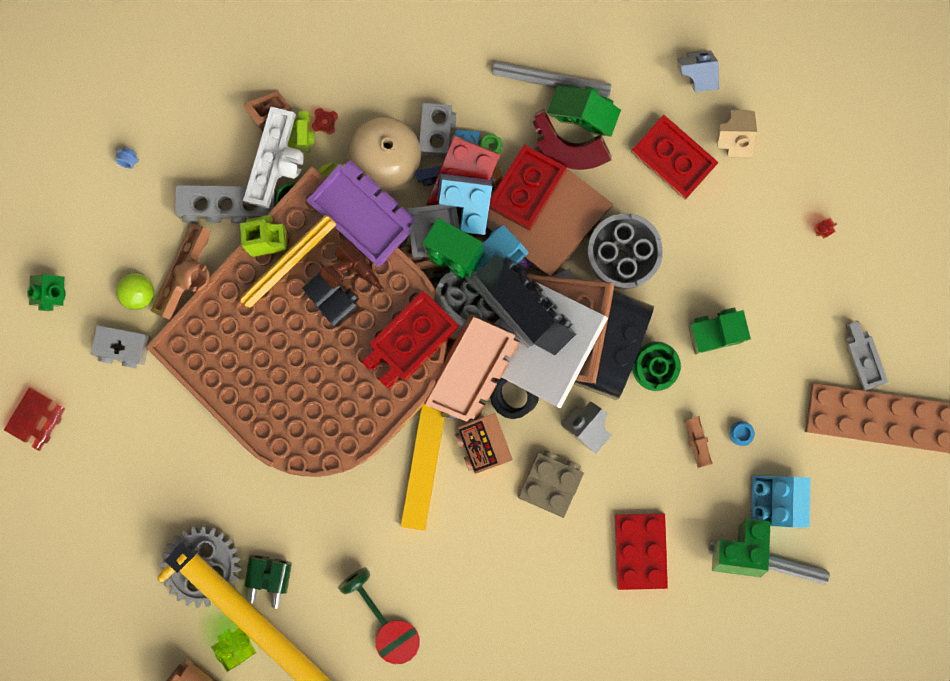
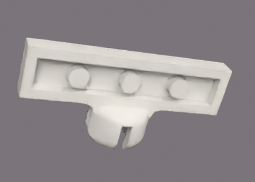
M270 107L243 199L245 203L269 209L278 178L284 176L294 179L299 175L301 169H298L296 164L303 165V154L299 149L288 146L296 117L294 112Z

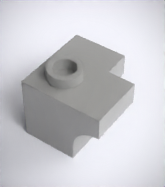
M591 401L583 410L576 407L561 424L564 429L595 454L612 436L606 430L604 424L608 414Z

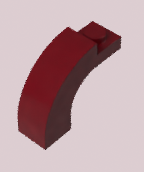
M545 108L535 113L534 127L538 134L543 133L544 135L538 138L537 145L547 157L567 168L576 170L592 169L612 160V155L601 134L582 143H572L559 136Z

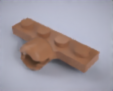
M191 223L152 306L151 312L170 320L172 314L177 310V303L182 293L186 289L197 292L207 286L210 279L207 266L198 262L203 248L208 243L211 230Z

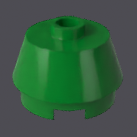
M650 342L639 349L632 369L635 379L642 387L651 391H662L672 386L677 380L681 370V362L677 352L670 345L663 342Z

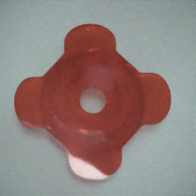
M322 108L316 109L314 112L316 117L315 122L312 123V129L315 132L321 131L328 135L333 134L338 114L335 111L326 112Z

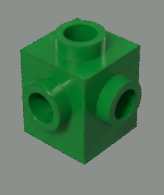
M46 274L30 276V285L27 290L29 305L38 306L39 311H54V307L63 306L66 297L64 289L65 277Z

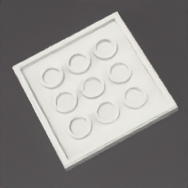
M539 284L543 289L541 293L545 297L548 296L558 306L556 311L560 315L564 314L573 323L571 329L576 335L555 356L537 345L533 349H528L520 341L512 358L504 356L510 362L501 377L561 408L608 317ZM503 321L500 326L512 331Z

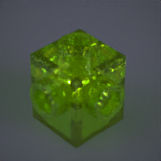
M240 628L234 632H231L230 629L217 636L219 642L211 646L215 657L221 662L227 672L257 653L249 637Z

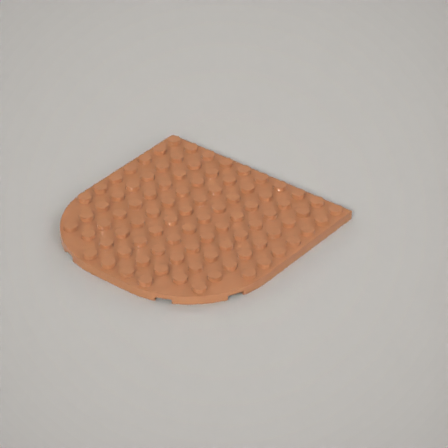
M311 167L268 213L273 218V224H283L286 227L288 250L323 217L307 202V199L326 179L314 167ZM335 227L250 308L243 305L240 297L287 251L251 257L240 244L213 273L207 286L197 291L146 346L164 367L255 458L277 470L298 476L322 477L340 474L360 466L380 452L424 405L435 386L436 377L446 359L448 350L447 339L407 381L400 376L390 389L386 388L379 381L392 368L384 359L381 360L372 372L361 363L374 350L369 344L422 291L434 301L437 292L427 275L398 247L380 267L376 266L364 255L366 257L365 261L374 270L373 273L378 277L384 289L380 291L366 279L360 278L355 271L349 273L346 270L339 273L343 279L341 285L347 291L350 288L358 296L357 304L360 306V309L339 327L333 326L307 296L302 287L326 266H332L341 262L335 253L339 244L348 239Z

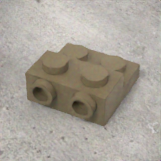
M544 451L543 455L538 453L519 495V499L564 518L584 472L579 471L580 465L567 460L566 465L558 462V456L548 451Z

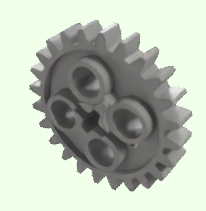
M202 526L199 533L197 527H192L191 535L187 530H183V538L176 535L173 537L176 544H167L171 552L162 553V556L165 558L187 539L198 550L197 553L212 568L220 566L223 569V578L236 589L231 582L240 580L235 575V572L242 570L241 567L236 566V562L242 560V557H234V553L239 548H230L233 539L225 542V532L216 536L217 528H213L208 533L207 526ZM205 543L210 544L213 548V553L210 557H206L202 553L201 549ZM166 562L160 563V566L166 567L168 565ZM175 571L168 578L169 580L163 584L164 586L172 585L173 588L169 592L170 595L176 592L179 593L177 601L185 597L186 606H189L192 601H195L196 608L201 606L202 601H204L206 607L211 606V601L200 590L192 589L190 581L180 571L178 573Z

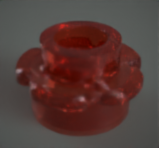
M831 217L818 223L813 227L816 231V236L821 235L823 239L836 232L834 227L837 225V222L834 223Z

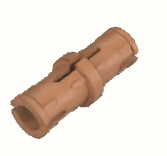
M700 416L684 420L690 437V442L688 443L693 448L697 468L713 464L707 442H709L708 437L704 435Z

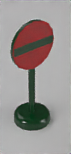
M366 567L361 568L347 577L338 586V589L343 594H350L355 590L360 593L382 625L376 636V649L379 656L391 664H404L410 661L418 652L420 646L418 632L409 622L403 620L386 621L362 587L368 581L370 572Z

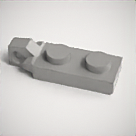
M859 321L847 324L846 328L849 337L845 338L846 345L862 390L865 391L888 383L872 336H869L867 331L862 332Z

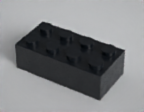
M496 253L475 275L533 344L555 356L576 335L571 329L573 323L564 314L560 315L556 311L558 306L548 296L545 297L541 293L543 291L541 286L527 277L529 273L522 265L516 264L508 256L503 258Z

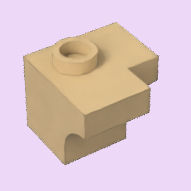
M730 110L728 122L719 125L716 141L717 148L727 149L728 157H752L758 132L755 111Z

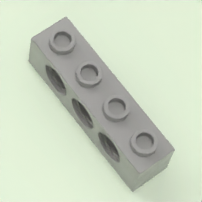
M176 185L175 215L182 218V222L195 223L197 219H206V222L221 223V219H231V223H244L246 219L268 215L277 205V190L274 189L269 209L256 206L253 211H246V203L243 201L247 189L245 186ZM202 199H206L208 201L207 207L204 210H197V203ZM232 200V207L229 210H221L223 201Z

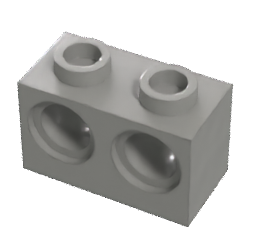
M422 103L419 143L421 156L445 158L453 136H450L451 127H456L457 113L452 112V105ZM436 114H442L446 117V120L441 124H436L432 118ZM434 138H441L444 141L440 148H434L430 143Z

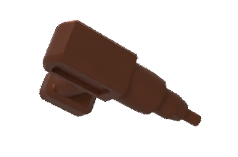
M349 240L341 242L336 250L335 255L341 262L332 266H326L321 271V276L333 289L341 284L342 277L339 273L346 270L349 273L355 271L360 278L366 279L380 291L384 289L378 277L373 273L374 270L365 261L366 257Z

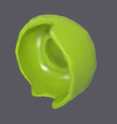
M128 273L120 278L116 286V296L124 307L130 310H141L148 306L153 299L154 287L145 275L141 273Z

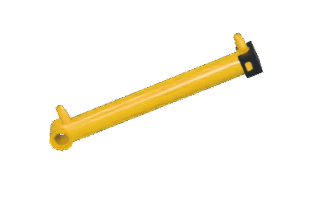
M187 539L166 558L165 562L168 565L157 576L160 582H164L175 571L177 573L180 571L295 681H332L197 553L198 550Z

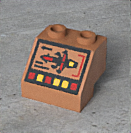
M496 413L458 427L459 433H456L455 436L460 448L464 446L466 448L468 456H465L464 460L468 471L474 470V473L477 474L513 460Z

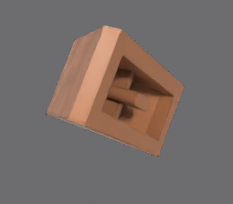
M278 90L244 104L247 113L262 132L264 131L270 107L287 111L292 110Z

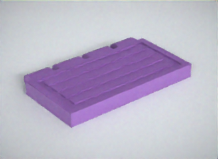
M349 160L344 166L339 164L307 199V202L321 215L330 216L336 223L335 228L376 266L380 267L413 231L410 226L415 221V218L403 207L394 213L399 203L386 191H382L376 197L381 191V187L367 174L359 181L364 171L352 160Z

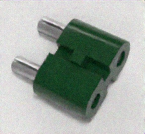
M250 555L244 586L249 588L247 601L254 604L257 590L265 589L267 592H273L271 607L279 608L281 595L287 593L292 563L281 559L273 560L265 556Z

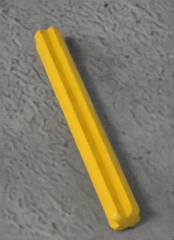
M324 215L240 297L243 305L249 308L252 307L335 227L336 223L330 216Z

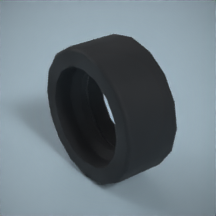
M502 377L494 380L497 382V385L490 396V400L496 412L503 417L509 419L522 418L537 405L539 397L526 391V404L521 408L511 407L506 403L502 395V387L508 380Z

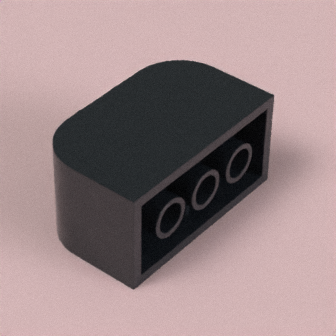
M613 291L596 384L575 381L574 385L613 400H618L633 368L654 306Z

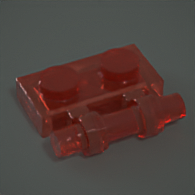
M29 387L4 431L26 443L31 436H34L36 439L31 447L40 451L45 443L48 444L51 439L49 435L55 425L60 424L63 419L61 415L66 408L56 404L53 411L49 410L48 407L53 400ZM44 416L47 418V421L43 428L39 430L36 427Z

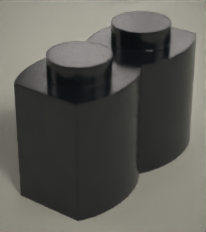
M321 271L302 287L307 296L335 327H339L360 309V306L357 304L359 298L350 288L346 291L340 284L333 289L323 279Z

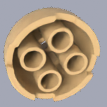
M388 117L374 118L363 123L354 132L347 149V162L352 160L364 171L359 181L367 174L381 187L379 193L382 191L389 193V191L407 186L415 177V171H418L421 162L419 140L409 126L397 119ZM387 143L391 144L390 149L385 148Z

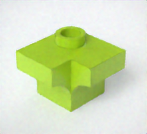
M299 111L297 118L294 120L288 146L299 149L301 152H311V145H315V131L311 130V115L309 111Z
M270 215L246 219V222L240 223L241 246L251 257L288 250L286 227L283 224H273V218Z

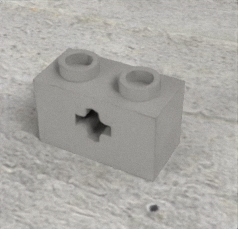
M97 325L91 355L98 356L97 361L112 364L113 359L122 361L121 366L136 368L137 364L145 365L148 351L146 346L149 344L150 336ZM116 345L125 346V350H116Z

